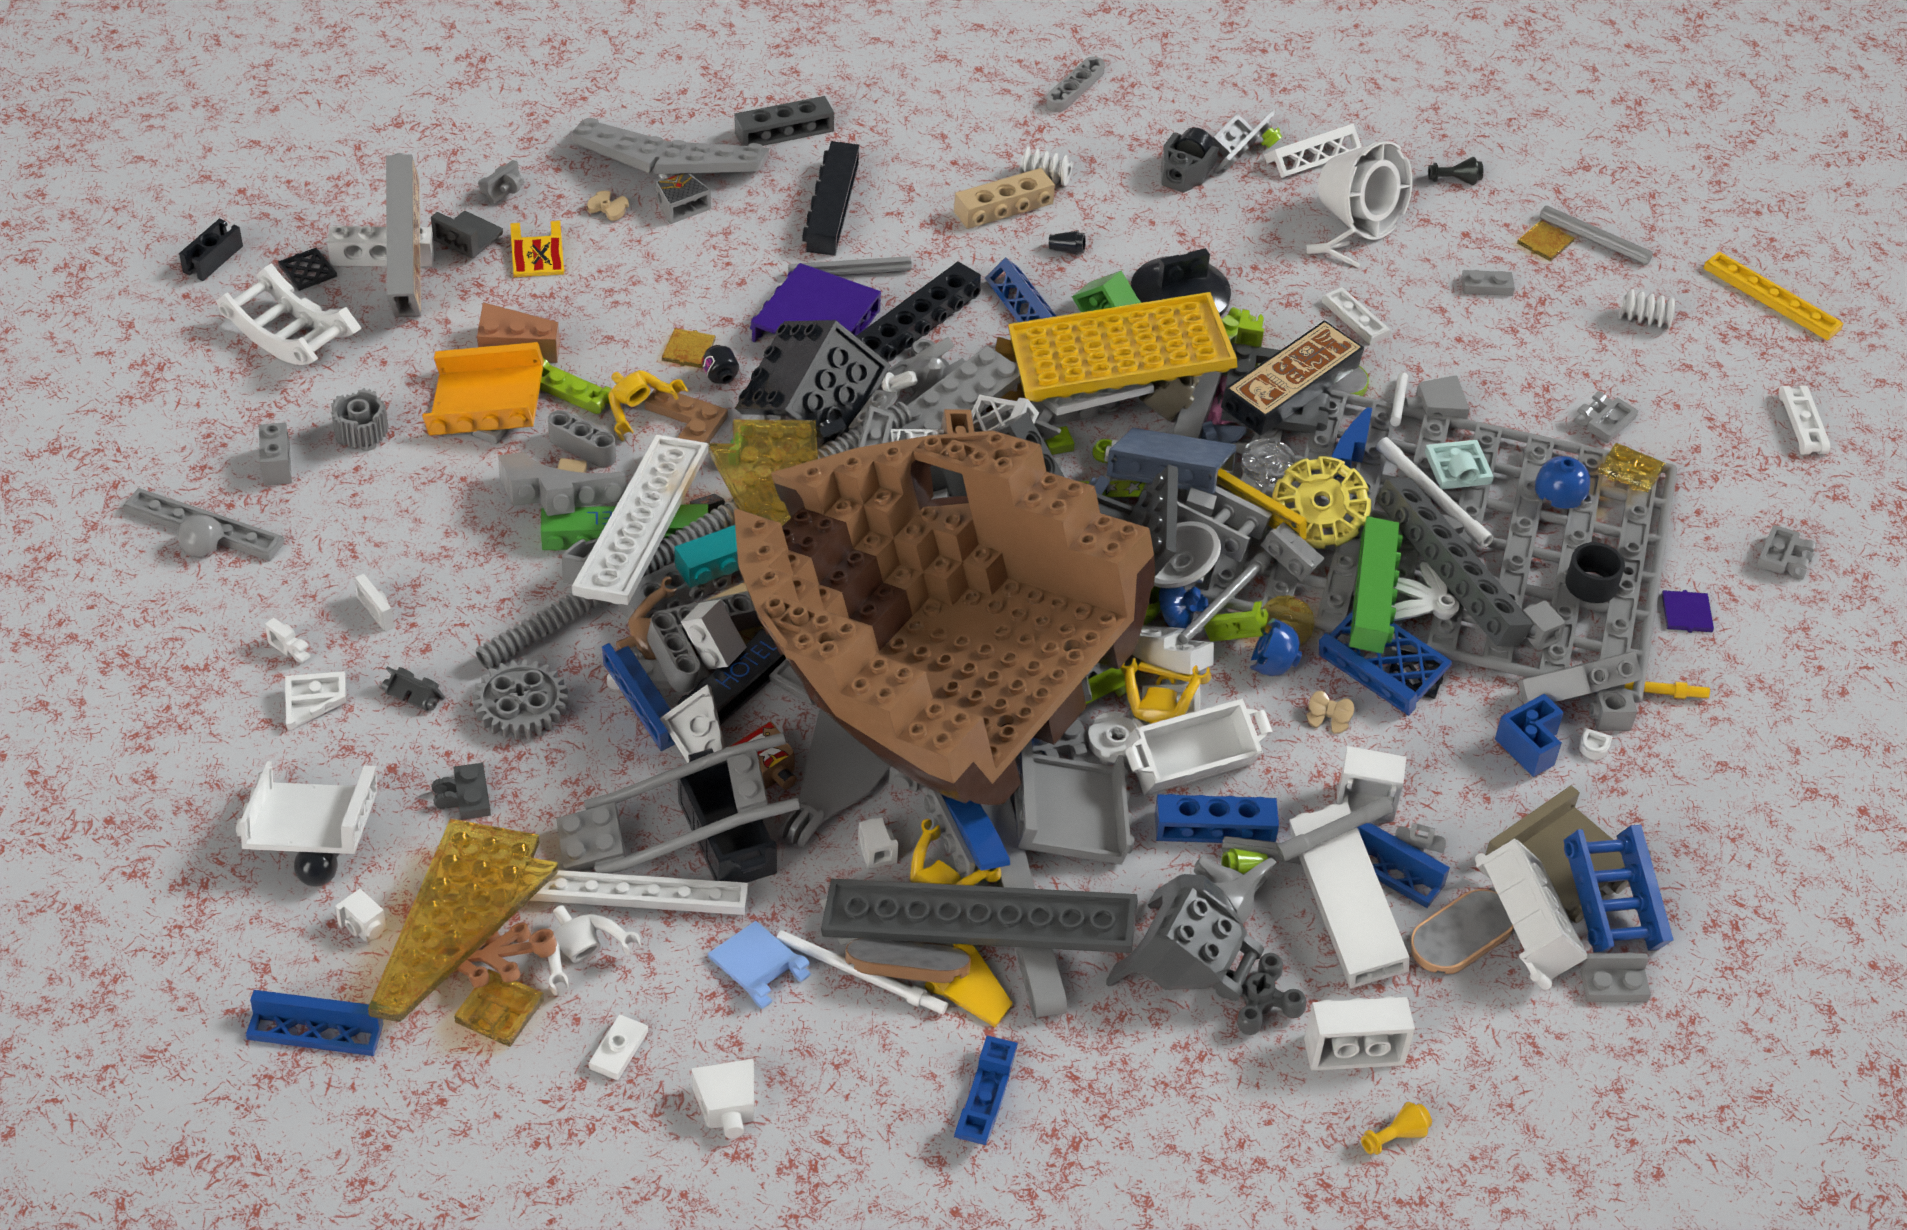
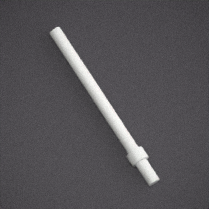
M780 930L777 935V939L784 945L907 999V1003L918 1008L924 1006L942 1015L947 1009V1002L928 995L927 990L916 985L910 987L890 977L860 973L854 969V964L848 965L845 958L783 930Z

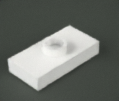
M365 574L355 577L356 593L360 602L383 630L388 631L394 628L392 608L389 606L383 591H377Z
M619 1014L591 1058L589 1069L618 1081L647 1035L648 1025Z

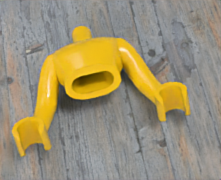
M643 370L635 371L625 377L619 372H614L611 379L616 385L609 392L608 399L617 423L614 430L619 439L624 441V434L628 432L634 433L628 421H626L620 403L627 404L630 407L637 406L649 396V386L660 392L672 394L675 400L679 399L677 395L679 392H688L684 382L681 379H676L668 384Z
M1133 658L1131 665L1124 666V663L1120 667L1125 677L1126 693L1134 717L1150 724L1185 715L1199 685L1207 684L1211 680L1209 667H1207L1204 675H1198V666L1195 665L1192 669L1193 677L1180 696L1178 703L1176 691L1161 687L1147 688L1146 695L1141 701L1135 679V672L1138 669L1136 659Z
M927 818L922 821L921 828L923 833L912 856L911 883L974 886L983 879L988 882H995L1000 879V867L993 871H981L979 869L962 879L953 868L940 860L924 869L928 846L931 841L937 840L941 836L940 825H937L934 829L928 830L932 826L931 819Z

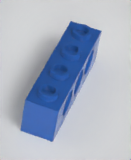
M1157 794L1155 807L1156 841L1222 843L1224 836L1276 842L1279 830L1277 798Z

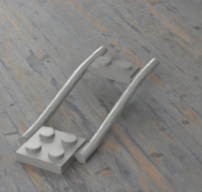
M784 732L721 749L613 793L584 800L586 810L556 818L564 870L579 872L595 867L596 873L612 874L640 865L739 825L801 809L798 797L770 805L767 800L757 752L787 744ZM727 760L736 808L738 810L737 814L626 857L617 803Z

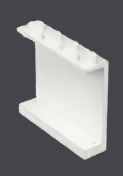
M267 761L263 772L258 773L256 787L251 789L249 803L244 804L243 817L237 820L236 833L237 837H241L242 849L355 854L377 794L376 766H364L356 786L273 782L272 761Z

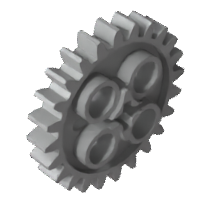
M523 659L521 665H517L514 660H511L509 667L499 663V671L490 668V676L481 675V683L475 684L476 691L472 693L473 710L476 713L477 721L483 722L484 729L491 727L492 734H496L501 730L503 738H506L510 733H514L515 740H518L520 733H524L527 739H530L531 732L533 731L538 735H542L541 728L545 727L548 730H552V722L560 723V715H566V706L569 703L567 685H564V678L558 677L557 670L549 672L548 664L539 668L537 660L532 665H527L526 659Z

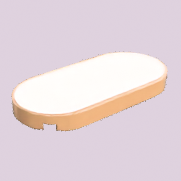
M1486 889L1472 890L1421 922L1414 929L1411 939V953L1415 961L1428 971L1434 973L1445 971V974H1454L1463 970L1508 939L1514 927L1497 892Z

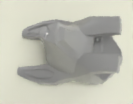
M949 337L934 345H927L914 357L902 360L888 370L894 376L907 371L915 372L917 383L910 386L914 393L903 402L906 406L965 362L961 358L949 365L941 357L954 347Z
M1201 856L1194 865V873L1196 875H1204L1224 891L1241 923L1244 924L1252 911L1254 894L1266 883L1267 878L1265 875L1277 862L1273 858H1269L1243 875L1234 869L1224 867L1205 856Z

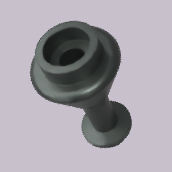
M1470 157L1453 167H1438L1437 163L1428 166L1429 180L1433 179L1434 182H1437L1438 177L1453 176L1466 183L1475 185L1477 180H1482L1484 173L1482 161H1477L1475 157Z

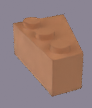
M483 302L477 333L478 347L538 342L542 357L549 363H558L560 350L559 323Z

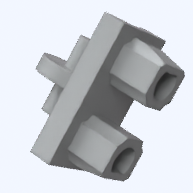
M512 160L506 165L498 167L489 177H484L478 181L482 194L487 195L489 203L495 204L509 193H517L521 185L525 183L524 178L519 173L517 161Z

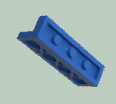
M1005 257L985 277V280L1017 322L1057 316L1022 270ZM1004 271L1006 273L1004 283L997 284L994 280ZM1010 288H1017L1015 299H1008ZM1029 303L1028 313L1020 314L1021 304Z
M610 643L602 646L603 665L660 751L662 752L675 745L668 730L660 720L671 709L630 647L626 646L615 652Z
M1365 823L1357 827L1368 855H1372L1378 860L1377 864L1372 865L1379 882L1421 906L1428 908L1444 888L1450 867L1372 823ZM1397 869L1403 873L1404 878L1394 879L1389 876L1387 870ZM1423 884L1432 890L1425 896L1417 892L1414 885Z
M253 990L250 999L253 1015L246 1032V1038L251 1041L374 1056L384 1023L381 1006ZM260 1020L274 1021L277 1027L267 1032L257 1030ZM297 1024L306 1025L309 1029L299 1036L291 1035L288 1029ZM331 1028L337 1029L340 1035L329 1040L323 1039L320 1033ZM360 1032L371 1034L368 1044L354 1043L351 1038Z

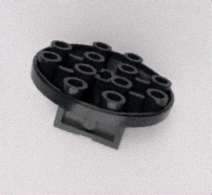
M1206 248L1183 255L1165 256L1148 261L1136 270L1131 280V288L1141 303L1211 292L1221 317L1228 309L1231 298L1230 284L1222 272L1209 264L1210 253Z

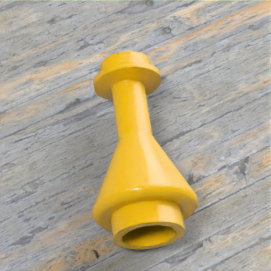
M1406 1102L1390 1126L1377 1133H1374L1372 1130H1366L1364 1136L1361 1137V1144L1368 1154L1374 1153L1378 1155L1382 1152V1145L1394 1138H1425L1428 1135V1128L1432 1126L1431 1115L1424 1105Z

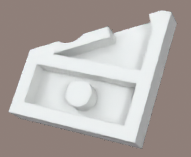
M345 671L285 676L287 730H293L347 702Z

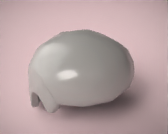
M192 515L182 522L178 530L180 548L193 557H203L216 551L219 539L224 537L221 523L207 515Z

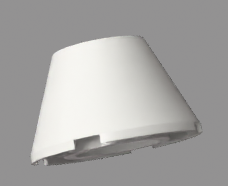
M1378 141L1337 155L1324 165L1320 173L1318 193L1322 204L1348 227L1353 228L1356 234L1366 239H1381L1390 234L1397 227L1394 224L1400 214L1405 215L1412 192L1410 161L1407 157L1403 156L1400 151L1402 148L1393 142Z

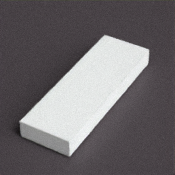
M1343 287L1323 295L1322 303L1369 345L1389 337L1390 329Z

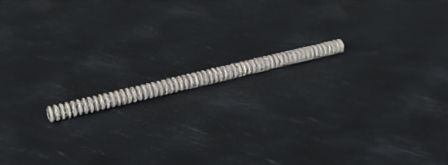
M899 401L895 406L892 405L885 409V411L895 414L891 429L902 428L905 424H909L912 421L911 412L903 402ZM863 423L862 425H857L855 429L849 430L848 433L842 434L841 437H837L835 441H830L828 445H823L821 449H816L814 453H809L807 457L804 456L801 458V461L797 460L794 462V465L791 464L787 468L856 448ZM768 477L766 481H761L759 485H754L752 489L749 488L745 493L739 494V497L732 498V501H727L725 505H720L717 509H713L710 514L706 513L703 518H698L696 522H691L689 526H684L682 530H677L675 535L670 534L668 539L663 538L643 577L655 572L656 569H662L663 564L667 566L671 561H675V546L733 526L735 524V509L755 514L756 511H761L762 507L766 508L769 506V503L773 504L776 502V499H780L772 477ZM569 593L566 595V599L562 597L559 599V603H552L551 608L549 606L545 607L544 612L538 611L536 616L531 615L529 620L524 619L521 625L516 624L514 629H507L506 634L502 632L499 634V638H492L491 643L487 641L483 644L484 647L478 646L476 648L477 658L483 667L489 670L493 668V664L498 665L501 663V659L503 661L507 660L508 655L514 656L516 651L521 652L524 646L529 647L531 642L536 643L538 638L543 639L546 637V633H553V629H560L561 624L567 625L568 620H575L576 616L580 617L583 615V611L587 613L590 611V607L596 608L598 603L602 604L605 601L585 599L584 597L573 596Z

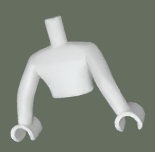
M563 905L556 907L553 913L561 926L553 932L557 946L555 953L548 957L552 973L549 978L551 992L554 995H558L555 984L559 982L564 983L567 989L570 987L567 975L562 971L560 951L567 955L573 963L581 962L594 955L600 949L596 930H603L620 941L624 953L630 955L627 944L634 942L640 949L642 947L639 935L635 932L624 931L609 918L587 914L572 919Z

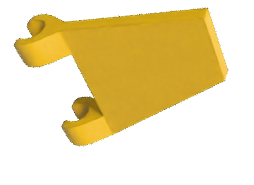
M953 944L954 947L962 949L970 956L969 974L960 979V975L955 976L954 981H951V983L926 982L925 989L931 993L943 995L996 1028L1012 1007V1001L973 945Z

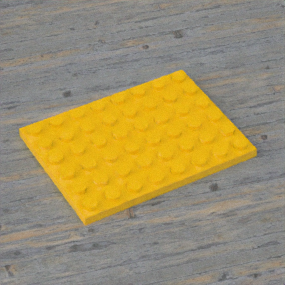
M1211 292L1008 324L1025 399L1033 402H1041L1046 398L1057 396L1066 398L1072 394L1082 392L1091 394L1101 389H1121L1126 385H1147L1151 381H1172L1178 377L1189 375L1198 377L1208 372H1227L1230 369L1238 368L1237 357Z

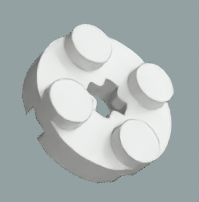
M1122 712L1103 713L1097 716L1093 721V725L1089 727V748L1094 755L1099 757V761L1104 765H1113L1118 755H1123V762L1127 763L1129 761L1125 753L1127 747L1124 741L1135 728L1144 725L1135 717H1133V720L1124 717ZM1112 735H1117L1118 738L1123 737V739L1114 740L1112 739Z

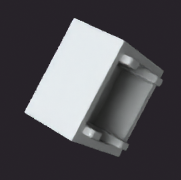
M1347 746L1338 785L1336 804L1348 803L1350 811L1355 812L1362 806L1387 796L1392 803L1394 812L1380 819L1394 821L1404 782L1406 757Z

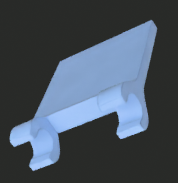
M754 921L708 953V958L743 987L761 1009L772 1003V999L767 996L771 992L767 984L789 969L800 982L811 975L806 969L810 965L808 959L803 955H797L757 921Z

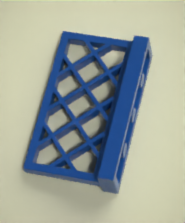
M1352 611L1330 634L1325 633L1319 639V656L1409 716L1416 709V703L1452 666V661L1395 623L1390 624V626L1394 627L1395 639H1392L1391 643H1386L1385 647L1396 646L1397 656L1381 657V653H1377V658L1366 659L1360 655V649L1349 647V643L1343 644L1337 640L1341 634L1350 633ZM1412 645L1417 649V654L1401 656L1400 646ZM1435 660L1441 665L1437 670L1424 671L1423 661ZM1419 661L1420 671L1404 672L1402 663ZM1398 663L1400 673L1388 674L1383 670L1382 664ZM1421 678L1422 685L1415 692L1406 686L1405 679Z

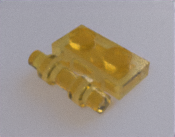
M1615 443L1605 462L1600 465L1598 473L1606 475L1607 479L1613 482L1618 480L1630 485L1629 488L1632 490H1642L1649 493L1651 487L1654 486L1662 473L1665 462Z

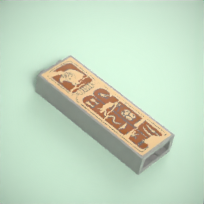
M405 153L386 156L387 297L395 317L421 316L420 180L412 154Z

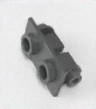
M386 667L391 677L385 679L382 683L381 688L385 690V694L405 701L408 693L411 692L412 694L407 702L425 711L436 708L438 703L436 697L445 699L443 693L438 689L439 684L425 677L421 681L414 678L415 675L402 667H399L398 670Z

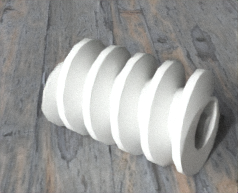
M1028 146L1021 160L1020 174L1023 171L1025 173L1042 168L1048 177L1052 178L1054 184H1057L1061 179V184L1067 186L1072 173L1073 160L1069 163L1068 156L1064 155L1060 161L1058 153H1055L1051 159L1047 150L1042 157L1040 156L1039 148L1036 149L1034 154H1031V147Z
M1630 289L1623 297L1619 319L1627 313L1628 321H1631L1637 315L1638 323H1641L1647 317L1648 325L1651 326L1656 319L1659 328L1666 321L1669 329L1675 312V300L1670 297L1665 303L1664 296L1660 295L1655 301L1653 293H1650L1645 299L1644 291H1640L1635 297L1634 289Z

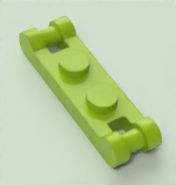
M543 358L542 375L545 377H541L540 390L594 414H600L605 409V404H609L608 394L612 388L608 386L602 388L550 365Z

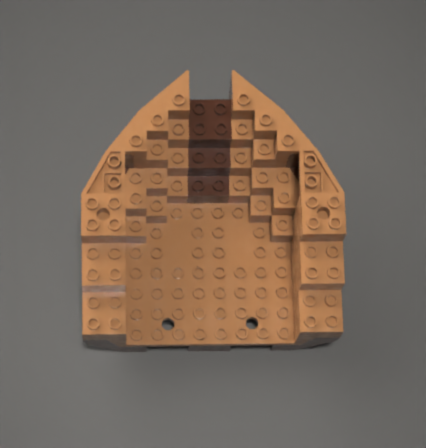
M996 431L928 435L858 447L772 472L771 476L778 496L785 503L791 517L783 526L781 523L739 509L734 510L738 565L764 631L767 635L770 634L780 655H785L791 668L803 683L807 695L829 717L883 762L917 783L965 804L971 801L983 805L1004 804L1021 784L1015 761L1016 756L1032 738L1055 745L1087 707L1081 682L1097 663L1119 670L1132 655L1142 630L1151 589L1154 587L1155 560L1148 527L1101 514L1095 486L1046 472L1041 444ZM934 465L961 473L967 496L932 499L934 495L930 467Z

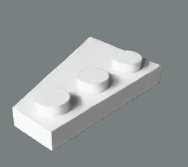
M708 684L660 718L687 763L689 762L688 755L710 748L714 752L725 748L712 688Z

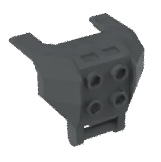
M1179 875L1155 890L1148 903V907L1150 909H1159L1140 944L1128 957L1114 965L1106 979V985L1110 986L1127 975L1136 972L1148 976L1165 990L1213 987L1227 999L1237 1001L1243 992L1242 985L1255 960L1260 959L1264 947L1247 934L1221 888L1204 875ZM1240 950L1244 953V956L1231 979L1225 974L1230 969Z

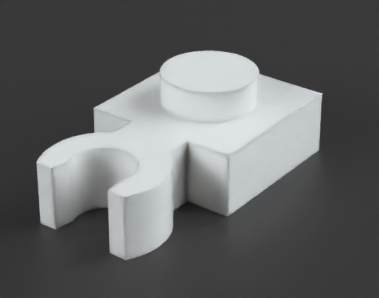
M274 617L265 623L268 643L288 657L292 655L299 663H303L310 658V654L304 651L309 647L308 644L302 639L295 638V632L288 624H282Z

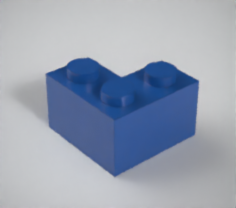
M1542 694L1501 716L1495 740L1534 777L1553 767L1556 763L1562 742L1555 735L1558 733L1564 712L1547 695Z

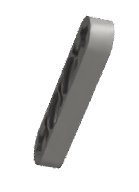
M1092 56L1079 64L1047 94V109L1052 112H1063L1103 76L1104 60Z

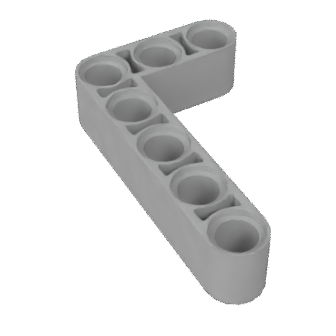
M748 591L660 610L652 615L647 641L673 689L679 692L691 691L695 686L700 668L699 660L690 645L692 641L688 637L681 621L699 603L720 599L737 631L762 626Z

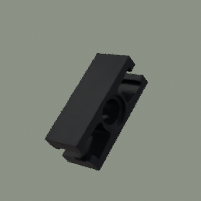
M219 218L179 253L183 273L191 275L193 273L192 269L195 268L197 279L201 281L207 279L243 247L240 227L233 225L231 230L227 232L226 226L228 224L225 220Z

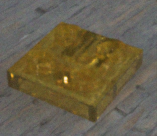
M488 969L489 983L483 987H475L455 1013V1023L511 1047L543 1003L544 994L518 981L503 982L500 973Z

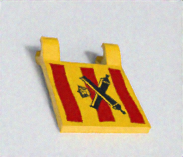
M560 220L550 221L551 236L521 237L520 223H510L514 277L564 275Z

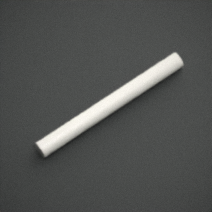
M1401 372L1397 379L1390 419L1392 426H1399L1401 423L1408 375L1405 372Z

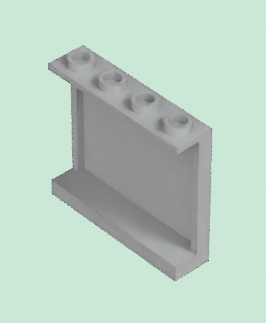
M1030 740L1015 758L1021 782L1014 792L1017 848L1122 865L1127 853L1130 854L1134 846V837L1130 835L1132 814L1128 813L1130 792L1126 790L1128 770L1124 768L1123 755H1118L1112 767L1034 754L1032 740Z

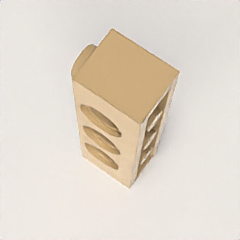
M1038 168L956 192L954 213L967 229L1053 204L1055 184L1042 168Z

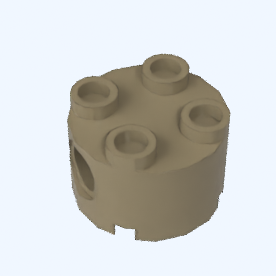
M1189 375L1178 377L1172 381H1151L1154 385V392L1141 395L1139 399L1163 418L1171 421L1182 408L1188 409L1195 398L1192 393L1200 379Z

